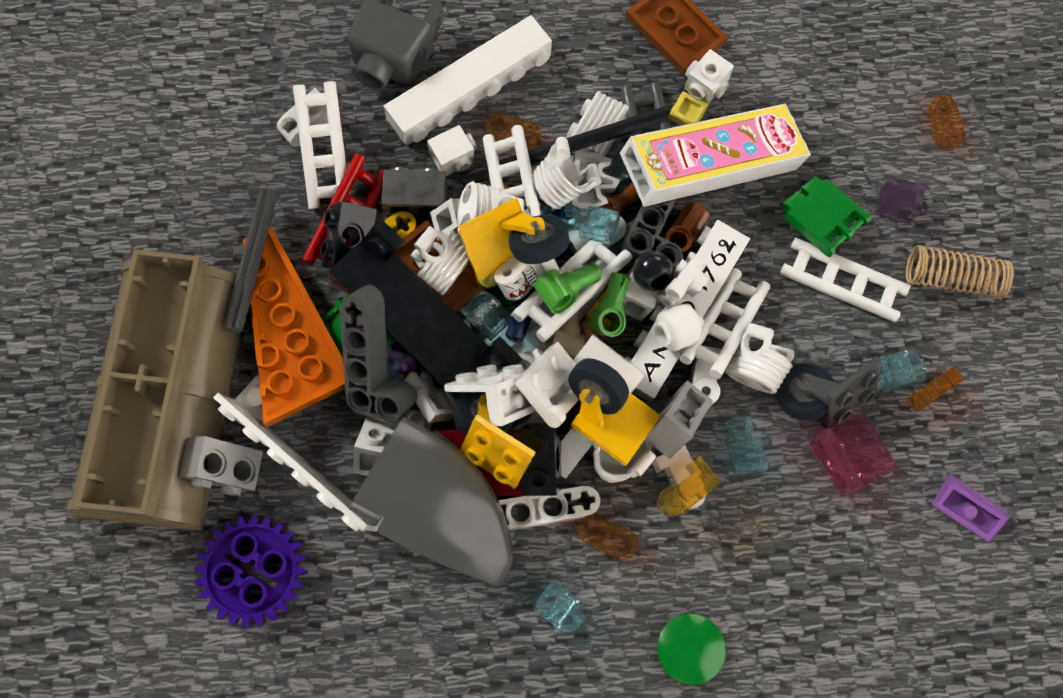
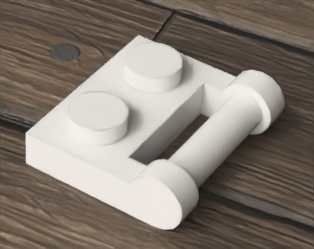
M559 342L551 345L514 382L543 420L553 428H558L565 421L566 413L579 400L571 389L556 405H553L549 400L560 386L568 380L571 370L576 365Z

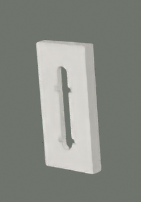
M595 335L590 337L573 360L577 364L583 359L592 358L608 364L623 377L630 393L634 391L646 375ZM566 380L563 384L568 392L571 388L568 380ZM535 411L525 425L527 423L546 422ZM573 427L561 440L562 477L565 479L593 444L591 440Z

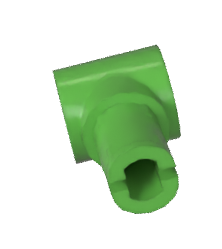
M594 262L571 273L567 271L560 274L558 270L553 269L542 274L536 280L534 289L551 312L558 314L568 309L575 302L580 290L599 282L602 274L598 265Z
M611 272L605 297L600 299L598 308H595L590 313L588 326L592 333L596 335L615 337L621 334L626 326V318L623 314L625 307L622 304L631 278ZM606 314L611 317V325L607 330L602 325V319Z

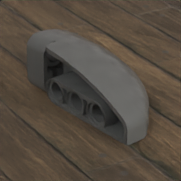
M404 416L367 475L349 510L375 525L378 524L383 516L384 519L378 528V532L382 536L455 571L492 585L500 586L512 567L514 550L503 509L483 473L452 441L439 432L435 431V433H432Z

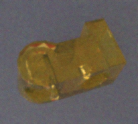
M701 456L696 457L685 466L686 470L690 473L676 486H670L658 494L656 500L657 507L662 514L674 517L685 513L722 483Z

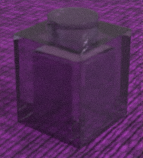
M890 176L880 189L874 214L909 225L917 216H922L927 205V199L924 198L926 186Z

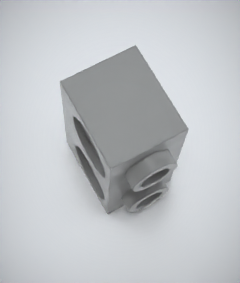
M687 380L665 403L659 413L661 417L645 440L671 459L693 437L713 400Z
M207 436L187 437L178 477L191 480L190 486L211 489L212 485L221 487L220 493L240 496L241 491H255L263 451ZM205 457L208 461V467L206 470L204 469L203 465ZM234 466L237 468L236 477L233 473Z

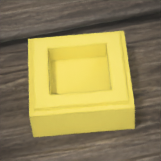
M683 91L669 113L668 118L680 125L700 122L709 104L702 100H696L690 94Z

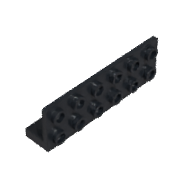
M382 219L370 229L360 243L328 272L329 277L348 295L364 285H372L380 290L385 304L386 332L443 388L445 384L456 381L455 376L458 374L477 373V368L485 365H496L497 370H503V367L517 365L523 360L500 336L487 345L396 255L405 241ZM461 392L448 393L457 400ZM478 403L472 406V410L478 405Z

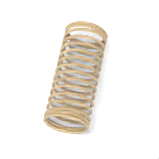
M916 245L912 249L906 266V280L909 284L920 285L922 283L924 287L930 285L931 288L936 286L937 289H941L943 287L944 290L950 288L953 292L957 289L958 293L963 291L965 294L971 292L972 295L978 293L979 296L985 295L987 298L992 296L993 299L998 300L1006 297L1014 276L1013 265L1010 261L995 260V258L989 259L988 257L982 258L979 255H967V253L947 252L945 249L940 251L939 248H926L922 245ZM919 252V260L916 266L915 276L912 280L913 263L917 253ZM932 255V264L929 271V277L927 283L925 284V276L927 273L928 261ZM939 256V265L936 271L935 282L932 285V278L935 270V262ZM946 257L947 261L943 272L942 284L939 286L938 281L941 276L943 261ZM953 258L954 264L950 273L949 285L946 287L945 282L948 277L950 262ZM960 259L961 265L957 273L956 286L955 288H952V284L954 282V278L956 275L957 263ZM966 260H967L968 266H967V268H966V270H965V274H964V278H963V287H962V289L960 290V289H959V285H960V283H961L962 276H963L964 263H965ZM974 262L975 267L970 278L971 264ZM981 263V264H982V268H981V270H980V272H979L978 279H977L978 265ZM988 264L989 269L985 276V266ZM1005 264H1007V279H1006V267H1005ZM995 265L996 269L992 277V267ZM1003 268L1002 284L999 292L997 293L998 279L1000 272ZM970 278V289L966 291V286ZM976 279H977V285H976V289H977V290H976L975 292H973V288H974V286H975ZM984 281L983 293H980V289ZM990 286V294L988 295L987 290Z

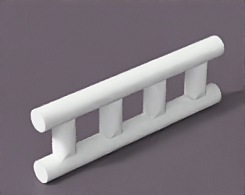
M334 81L324 82L325 93L306 95L305 85L293 86L309 210L320 209V199L332 198L347 170L336 82ZM326 105L328 124L310 125L308 107ZM330 136L332 154L314 156L312 138ZM334 166L336 185L318 187L316 168Z
M521 125L513 126L511 129L512 137L496 142L492 134L485 135L482 139L491 187L504 190L502 178L520 172L522 184L505 189L504 191L506 194L513 195L516 198L525 197L527 209L524 212L532 217L541 215L523 127ZM515 149L517 160L500 165L498 154Z
M603 231L598 232L560 268L561 273L567 271L569 273L582 268V265L594 254L607 264L601 271V280L580 290L575 302L568 309L555 314L552 318L538 307L543 300L537 291L532 293L512 312L513 317L518 322L523 321L527 316L531 317L541 326L536 332V336L542 342L547 341L610 281L611 272L618 273L632 260L631 253L623 250L616 256L604 246L609 240L606 233Z
M796 237L794 238L790 249L799 252L793 267L784 263L779 275L896 323L901 312L891 307L896 294L906 296L911 285L837 254L827 257L813 244ZM810 257L827 264L822 279L804 272ZM839 269L856 276L851 291L833 284ZM867 281L885 288L880 303L862 296Z
M737 268L731 270L703 317L704 327L702 328L700 340L693 345L685 347L679 357L680 361L686 365L691 364L694 357L711 364L712 367L709 374L716 379H720L742 340L743 334L746 332L747 326L752 322L770 289V284L766 281H760L756 288L740 281L742 273ZM732 291L749 298L744 309L727 302ZM720 312L738 320L732 331L715 324ZM707 335L725 342L719 354L701 346Z

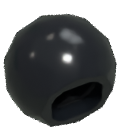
M652 250L642 253L635 260L632 273L635 282L643 290L655 292L665 288L672 281L674 269L672 261L664 253Z

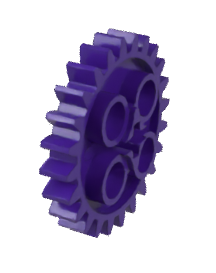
M253 514L250 524H248L245 517L239 516L237 527L232 522L226 521L227 532L223 533L215 529L213 532L217 540L215 542L204 541V544L210 549L209 552L198 553L197 555L205 561L204 565L194 567V571L203 573V578L195 581V585L205 586L206 588L198 596L199 599H211L206 607L208 611L220 608L216 616L218 620H223L230 614L229 625L236 626L241 617L243 627H250L253 618L258 626H264L265 615L272 621L278 620L276 610L280 609L284 612H289L290 609L286 601L288 599L298 601L299 598L293 592L294 589L305 588V584L298 581V576L308 574L307 570L299 568V564L307 560V556L297 555L296 553L303 547V544L301 542L291 543L296 534L293 531L283 534L285 524L279 522L273 528V519L268 516L262 524L258 515ZM252 538L254 549L249 555L243 556L241 545L245 540ZM231 553L242 562L254 566L256 571L275 581L277 586L272 588L261 579L248 576L249 572L229 561L227 555ZM280 556L283 561L282 568L279 572L271 574L268 569V563L273 557ZM231 567L235 573L234 579L229 585L224 586L221 581V575L225 569ZM260 585L263 590V596L258 603L252 604L249 600V592L254 586Z

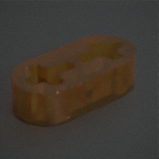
M947 95L936 96L926 109L933 140L941 150L952 151L964 140L965 129L955 100ZM946 131L948 132L949 136L955 137L953 141H951V138L949 136H944Z
M494 114L488 118L486 134H492L495 142L512 137V127L521 125L524 135L527 132L532 133V137L529 141H526L527 149L531 150L539 147L541 143V130L536 123L505 114ZM502 124L504 125V130H501L500 134L495 133V128Z
M953 366L908 397L906 401L917 412L965 378Z
M588 515L582 519L578 526L577 532L581 542L614 559L628 560L638 550V539L634 533L600 516ZM593 522L598 523V530L606 534V538L604 539L597 535L593 539L587 538L588 532L583 529L584 525L590 526ZM623 536L629 538L628 545L632 546L631 551L625 550L622 554L618 553V546L609 541L610 537L621 540Z

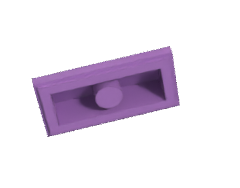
M949 474L932 503V506L989 543L1010 518L1004 508L952 474Z

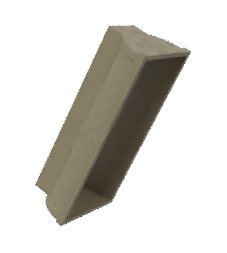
M133 249L132 258L126 260L122 265L120 274L122 281L100 376L96 378L94 385L96 393L72 497L67 501L66 511L69 512L68 516L203 531L211 489L190 486L191 480L179 478L178 476L187 437L207 436L221 440L225 416L218 410L221 404L213 397L217 393L229 397L241 332H230L224 327L237 275L208 266L199 256ZM206 457L203 462L205 470L208 467V461Z

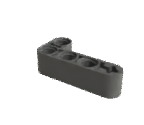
M676 199L645 207L642 204L619 252L620 254L623 250H627L631 253L633 258L626 264L627 266L632 268L635 260L642 253L652 250L664 253L672 261L673 269L683 259V253L679 246L659 236ZM632 245L639 247L641 251L636 250Z
M364 285L343 299L340 304L346 401L349 407L358 414L394 422L414 405L417 395L413 386L409 383L388 377L384 298L380 290L375 286Z

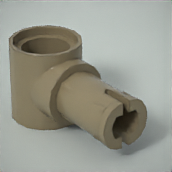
M582 307L545 342L544 352L551 345L559 342L572 360L575 359L585 345V336L580 334L581 328L578 326Z

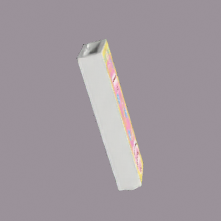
M786 104L630 136L620 152L643 207L794 171L811 155Z

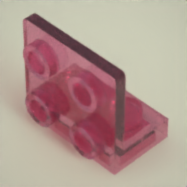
M864 412L833 428L829 427L808 440L841 498L897 469L895 461Z

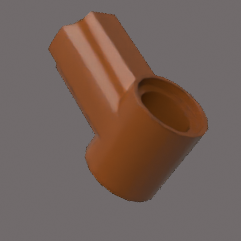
M687 201L664 239L670 242H676L681 245L682 248L680 249L683 253V260L686 258L692 244L710 216L705 207L697 202L691 203Z

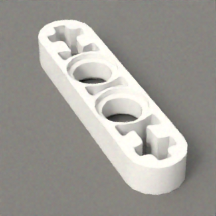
M590 486L562 489L557 496H521L498 500L501 506H506L509 531L589 517L600 506V496ZM581 493H586L588 498L594 499V503L590 504L589 510H584L582 505H577L571 508L574 512L573 514H567L568 503L565 495H571L570 502L578 501L581 498ZM555 498L561 502L562 511L559 515L549 516L544 512L543 504L547 499ZM516 504L526 505L530 510L529 518L523 522L515 521L511 516L513 506Z

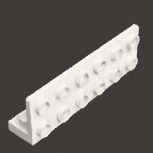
M256 375L235 400L221 393H217L213 397L221 404L218 410L232 422L236 420L245 426L242 430L245 435L254 442L258 443L260 441L269 447L267 454L281 465L285 463L293 468L294 471L291 475L305 487L310 485L312 488L317 489L319 493L316 497L330 509L335 507L337 510L342 511L344 515L341 519L355 531L377 532L384 519L383 516L378 524L375 525L349 510L352 501L269 427L265 428L262 422L263 407L262 398L260 397L259 376Z

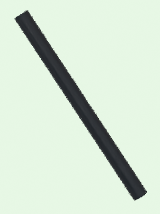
M664 106L566 139L568 140L570 153L669 122ZM555 142L528 150L531 166L544 161ZM513 155L500 159L499 164L503 165L515 161L517 156ZM487 164L460 172L464 187L473 181L479 183L490 179Z

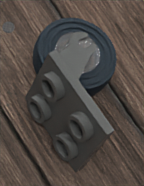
M875 356L841 383L834 382L832 376L818 365L809 363L793 365L789 370L790 373L786 374V378L783 379V383L777 389V401L782 410L789 416L800 420H813L822 417L824 418V425L829 429L837 422L839 424L845 422L852 415L856 407L861 403L863 405L868 404L876 396L881 359Z

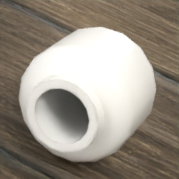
M680 304L661 311L657 315L656 322L653 325V333L655 339L662 347H666L671 351H677L700 340L704 321L702 315L691 306Z

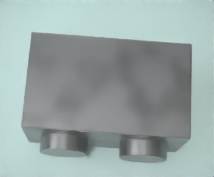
M403 167L384 170L382 207L385 216H391L398 211H406L414 217H431L430 212L447 201L446 171H439L435 168L416 171Z

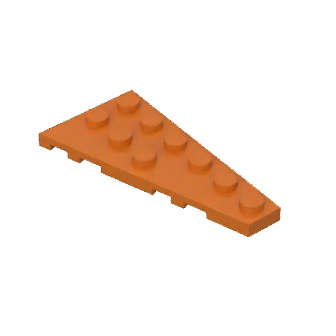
M271 226L269 227L250 301L256 362L260 380L259 389L263 407L262 416L265 428L345 389L343 358ZM247 238L243 239V246H244V247H245V243H246V239H247Z

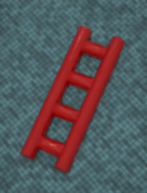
M355 153L329 206L343 201L375 209L382 195L384 170H380L377 177L362 168L366 158L361 154ZM356 178L371 188L364 203L349 194ZM324 216L302 258V261L308 265L313 266L317 258L323 260L320 257V247L326 237L327 227L324 226ZM344 230L342 237L345 239V243L349 245L350 236Z

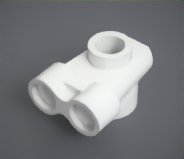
M693 257L689 262H685L682 259L674 268V279L659 294V302L665 307L672 308L676 301H680L685 292L693 298L709 280V277L701 271L704 268V264L696 257Z

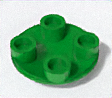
M684 614L675 617L665 625L658 639L657 657L662 667L673 679L681 683L690 685L705 683L716 676L724 663L726 648L723 636L717 626L703 616Z

